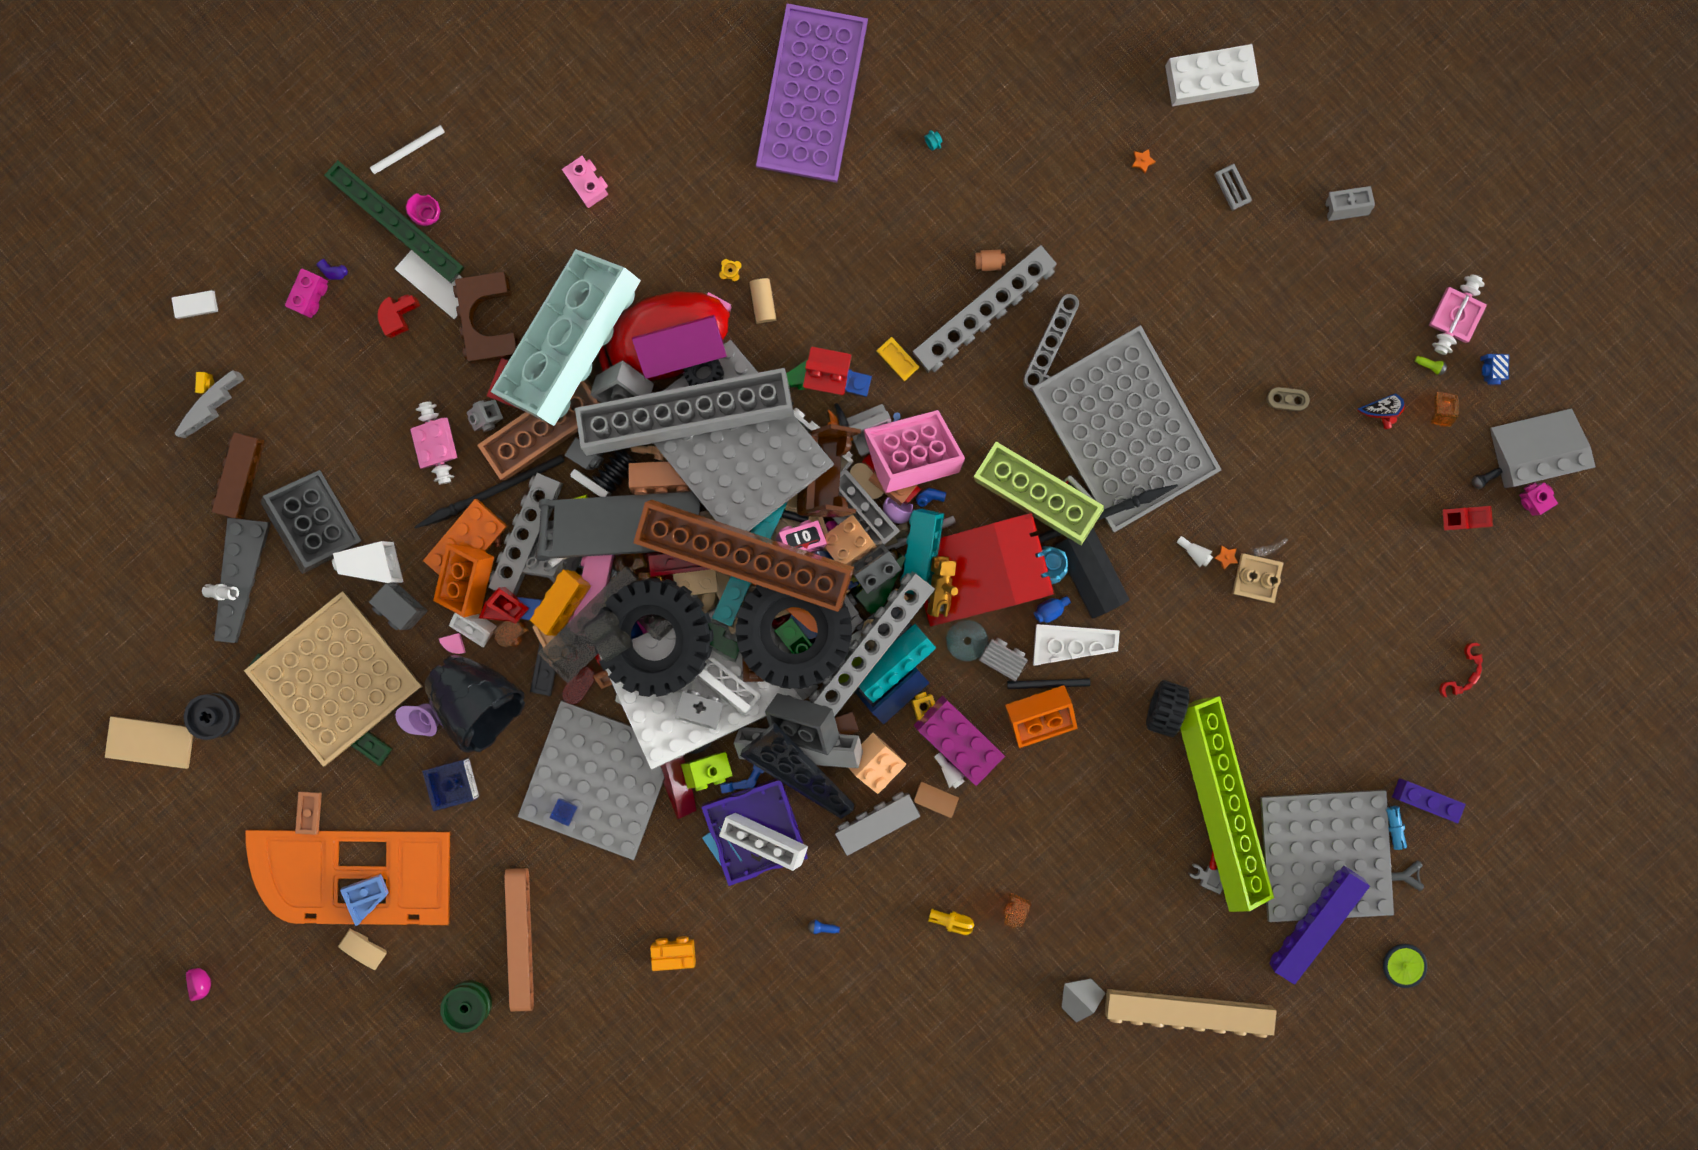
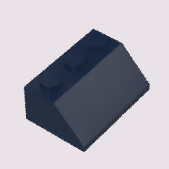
M914 667L913 670L907 673L874 703L862 692L859 686L854 692L867 708L885 724L930 682Z

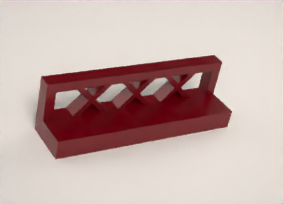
M661 552L647 553L651 577L711 570Z

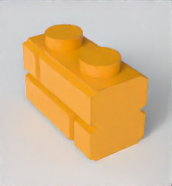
M687 936L677 937L676 941H668V938H659L652 943L650 947L652 971L695 967L694 939L689 940Z

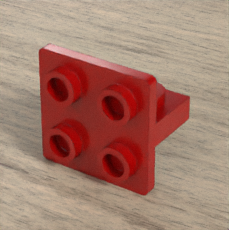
M811 347L809 358L806 362L803 387L844 395L851 354Z

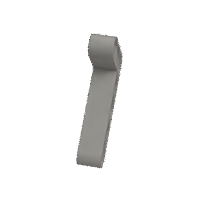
M1067 294L1059 301L1025 372L1023 385L1031 391V388L1036 385L1028 383L1027 378L1029 375L1037 376V385L1050 378L1046 374L1079 306V300L1075 295ZM1064 300H1071L1074 307L1072 310H1067L1064 307ZM1060 318L1064 321L1065 326L1063 329L1055 326V319ZM1047 337L1055 339V347L1050 348L1046 345L1045 340ZM1038 356L1046 358V366L1042 367L1037 364L1036 359Z

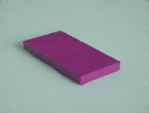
M715 315L632 337L645 379L727 357Z

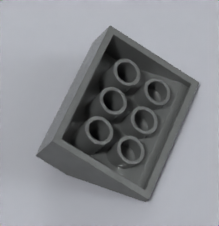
M320 470L262 497L261 505L302 574L334 558L333 553L348 550L361 542L360 537Z

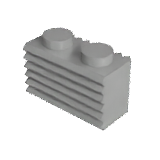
M996 638L995 641L990 639L979 661L1016 681L1028 661L1024 658L1025 653L1017 648H1014L1013 651L1006 647L1008 643L999 638Z

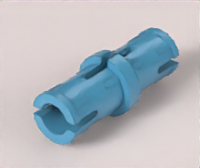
M1387 807L1388 829L1391 832L1393 849L1407 848L1404 835L1405 824H1402L1400 807Z

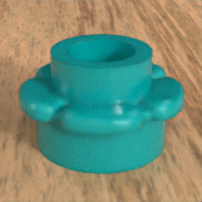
M930 130L924 136L927 146L932 151L936 148L940 149L943 142L940 134L937 131L933 132Z

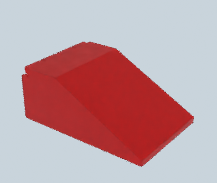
M1032 513L940 538L938 556L949 557V561H956L955 576L950 578H952V586L958 589V594L951 597V605L947 617L940 613L938 617L929 615L927 613L928 599L925 601L924 607L930 627L1054 594L1050 576L1041 578V574L1048 572L1044 556H1035V553L1043 552L1039 536L1030 537L1029 534L1037 531Z

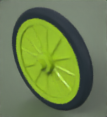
M1400 944L1387 952L1383 961V970L1385 976L1393 985L1401 988H1410L1416 986L1424 979L1427 972V960L1423 952L1417 947L1410 944Z

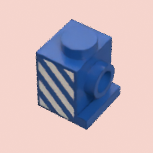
M1487 354L1480 357V361H1485L1482 366V375L1487 385H1501L1502 381L1509 379V354Z

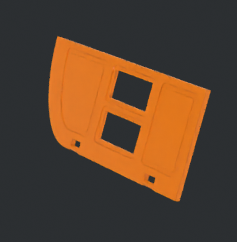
M245 830L248 863L255 887L267 908L283 921L294 924H354L346 903H338L339 879H368L381 874L383 879H386V887L389 891L386 896V903H378L360 924L449 925L450 832L319 830V834L312 835L296 834L295 830ZM339 841L386 842V866H339ZM306 913L317 914V917L306 918ZM408 914L419 915V919H408Z

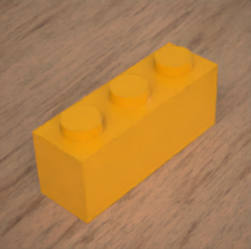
M563 569L557 575L552 587L546 592L541 604L535 609L530 621L545 635L559 636L591 585L576 571Z

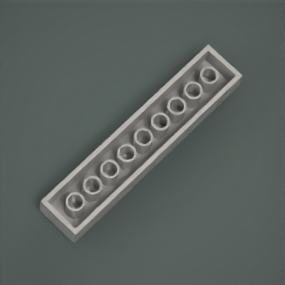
M785 368L575 408L580 446L586 456L794 416Z

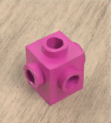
M1533 482L1524 487L1525 491L1519 494L1522 499L1521 504L1526 510H1529L1532 516L1541 515L1558 504L1553 496L1552 488L1546 483L1536 484V482Z

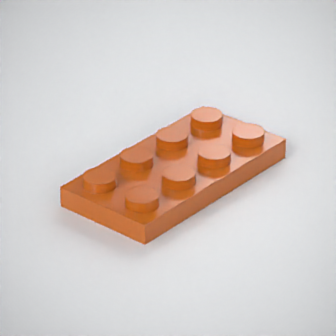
M474 499L423 561L439 575L446 544L450 543L477 548L487 552L508 526L481 501Z

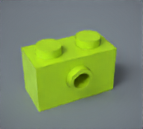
M726 752L715 753L681 764L687 789L695 788L696 791L708 788L707 784L713 782L714 785L726 782L725 778L732 776Z

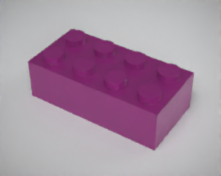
M943 695L914 724L915 728L975 786L1005 757Z

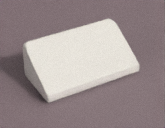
M454 613L449 624L450 627L481 647L486 645L497 627L487 619H480L479 614L462 617Z

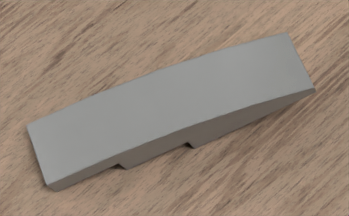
M232 370L208 389L185 415L175 435L187 438L217 418L219 414L215 409L232 398L228 390L245 380L241 373Z

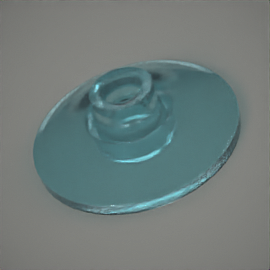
M963 620L950 628L946 642L948 650L955 658L961 661H973L978 659L988 644L986 631L980 624L971 620ZM966 637L971 638V643L969 645L964 644V639Z

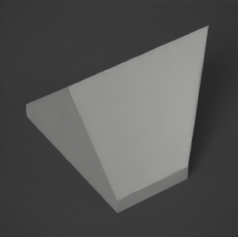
M1091 978L1065 983L1062 1009L1077 1023L1094 1014L1105 992Z

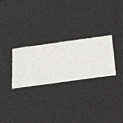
M411 250L395 270L455 319L457 317L456 306H459L458 298H455L453 286L456 285L455 280L449 283Z

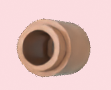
M1000 249L980 250V253H975L976 270L999 271L1002 266H1005V253L1001 254Z

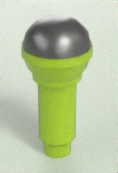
M1417 356L1415 362L1431 369L1436 375H1442L1447 370V365L1444 361H1432L1422 356Z

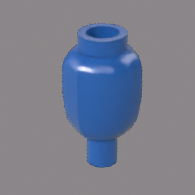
M1067 596L1061 600L1057 598L1046 600L1038 605L1034 616L1039 623L1043 621L1049 623L1062 615L1064 607L1069 605L1071 601Z

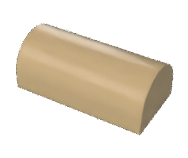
M763 278L750 281L756 324L777 321L770 279Z

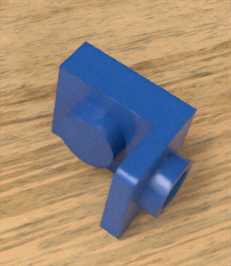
M849 369L845 392L867 397L872 376L853 372Z

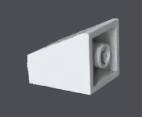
M380 541L333 553L334 559H332V564L338 574L385 583L403 582L394 542Z

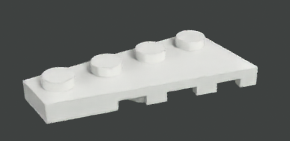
M1036 624L1033 666L1117 652L1120 631Z

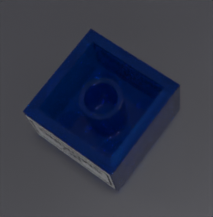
M469 758L422 771L433 811L474 801L479 798Z

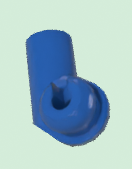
M927 488L916 497L917 505L925 507L932 500L944 502L947 492Z

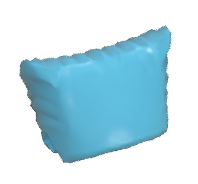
M1043 546V552L1035 553L1036 557L1044 556L1048 572L1041 574V576H1050L1051 584H1056L1068 572L1067 556L1060 549Z

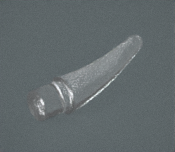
M1284 538L1272 545L1255 548L1254 555L1257 557L1267 556L1281 548L1288 542V539Z

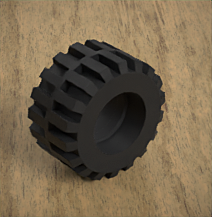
M1162 680L1156 687L1149 705L1146 719L1147 729L1174 737L1181 728L1189 703V689Z

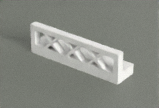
M710 655L708 660L711 663H706L707 665L696 678L746 716L760 699L761 695ZM707 666L719 668L720 677H713L708 673ZM723 680H734L737 690L728 689L723 685ZM749 692L754 696V699L747 704L740 698L739 693Z

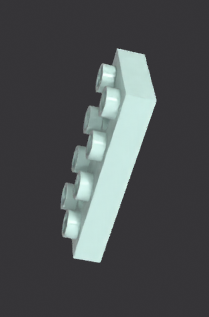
M575 249L491 392L507 403L555 426L558 419L568 412L571 404L570 399L580 382L587 379L590 375L592 362L600 348L612 338L613 326L622 311L627 309L634 301V291L641 280L622 266Z

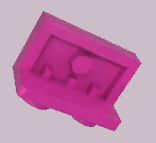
M301 269L285 306L312 318L319 309L321 296L327 291L328 281L314 273Z

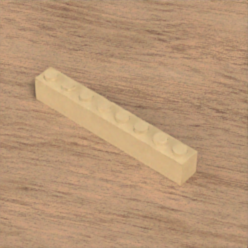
M1107 989L1104 1014L1107 1019L1114 1023H1122L1123 1020L1130 1021L1134 1025H1143V1023H1151L1155 1027L1172 1025V1028L1184 1029V1027H1192L1196 1031L1213 1029L1216 1033L1234 1031V1034L1245 1036L1247 1033H1254L1255 1036L1266 1038L1267 1035H1274L1276 1010L1272 1005Z

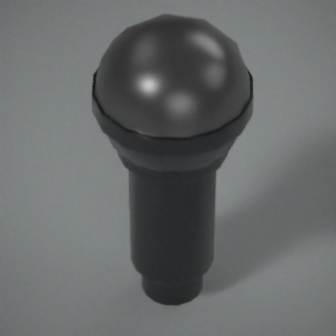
M1497 468L1484 475H1476L1472 479V485L1477 489H1482L1489 481L1498 477L1503 471L1501 468Z

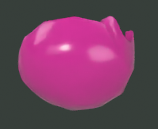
M416 193L408 199L406 204L408 216L418 225H432L439 219L441 212L439 203L430 195L423 196Z
M201 968L190 969L186 972L190 1001L204 998L209 993L211 987V979L207 972Z

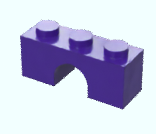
M1400 778L1392 795V798L1455 823H1459L1466 805Z

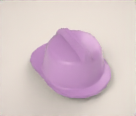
M430 704L401 706L395 714L398 725L407 733L414 735L433 736L436 734L437 726L440 723Z

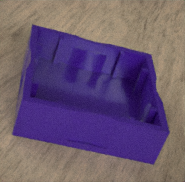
M773 779L756 785L753 788H747L702 805L709 831L718 848L719 860L728 886L754 878L767 870L782 868L783 866L764 857L759 862L751 857V853L758 858L760 855L730 842L742 859L740 861L728 841L719 837L721 832L719 827L722 829L725 817L737 813L804 844L783 782L778 779ZM807 852L805 854L804 860L808 859Z

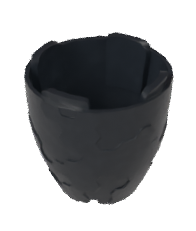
M452 655L443 661L445 665H438L430 672L425 680V691L436 718L457 747L467 753L473 751L481 752L494 744L496 737L510 724L514 717H518L522 713L525 706V695L513 683L508 681L505 676L494 669L463 656Z

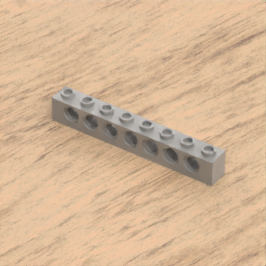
M1040 245L917 347L912 355L927 373L931 370L936 372L944 365L942 363L947 357L951 359L959 352L958 348L962 344L966 346L975 339L974 334L979 330L983 333L991 326L990 321L995 317L1000 319L1007 313L1006 308L1009 305L1015 306L1023 299L1021 295L1026 291L1031 293L1039 286L1037 283L1043 277L1046 280L1055 273L1053 269L1057 263ZM1028 268H1037L1038 275H1030L1028 273ZM1012 281H1021L1023 287L1015 289L1012 286ZM998 293L1005 294L1007 301L1003 303L997 301L996 295ZM983 306L989 307L991 314L988 316L982 315L980 308ZM967 319L973 320L975 327L967 329L964 326V321ZM953 332L957 333L959 341L951 342L948 339V335ZM934 346L942 347L943 354L939 356L934 355L932 348Z
M913 571L911 574L907 573L900 582L902 585L897 591L893 590L888 596V603L884 608L881 606L874 614L876 618L871 624L867 623L861 631L862 636L858 641L855 639L851 643L849 652L844 662L839 666V669L822 682L823 685L819 690L815 689L809 697L810 702L832 708L835 717L935 588ZM913 590L914 597L909 601L905 600V592ZM894 607L901 608V613L897 617L891 616V610ZM885 623L888 625V630L882 634L878 633L879 625ZM867 641H875V646L873 649H865V643ZM861 657V664L859 666H852L853 658ZM841 674H848L849 679L847 682L840 683L838 681ZM827 691H836L835 697L833 699H826L825 694Z

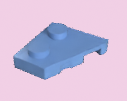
M381 874L342 887L340 890L355 926L359 925L389 893Z

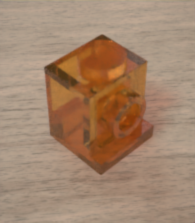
M1010 893L1011 903L1008 902L1003 912L1005 914L1004 924L1012 928H1016V926L1022 928L1032 904L1029 900Z

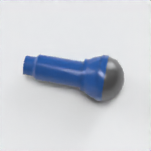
M812 920L808 924V930L812 934L821 932L835 934L840 931V927L822 924L818 920Z

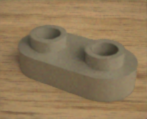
M1277 387L1268 392L1266 401L1274 409L1301 411L1309 405L1310 398L1307 392L1303 390ZM1274 395L1279 396V402L1274 401ZM1295 397L1300 399L1299 405L1295 404Z

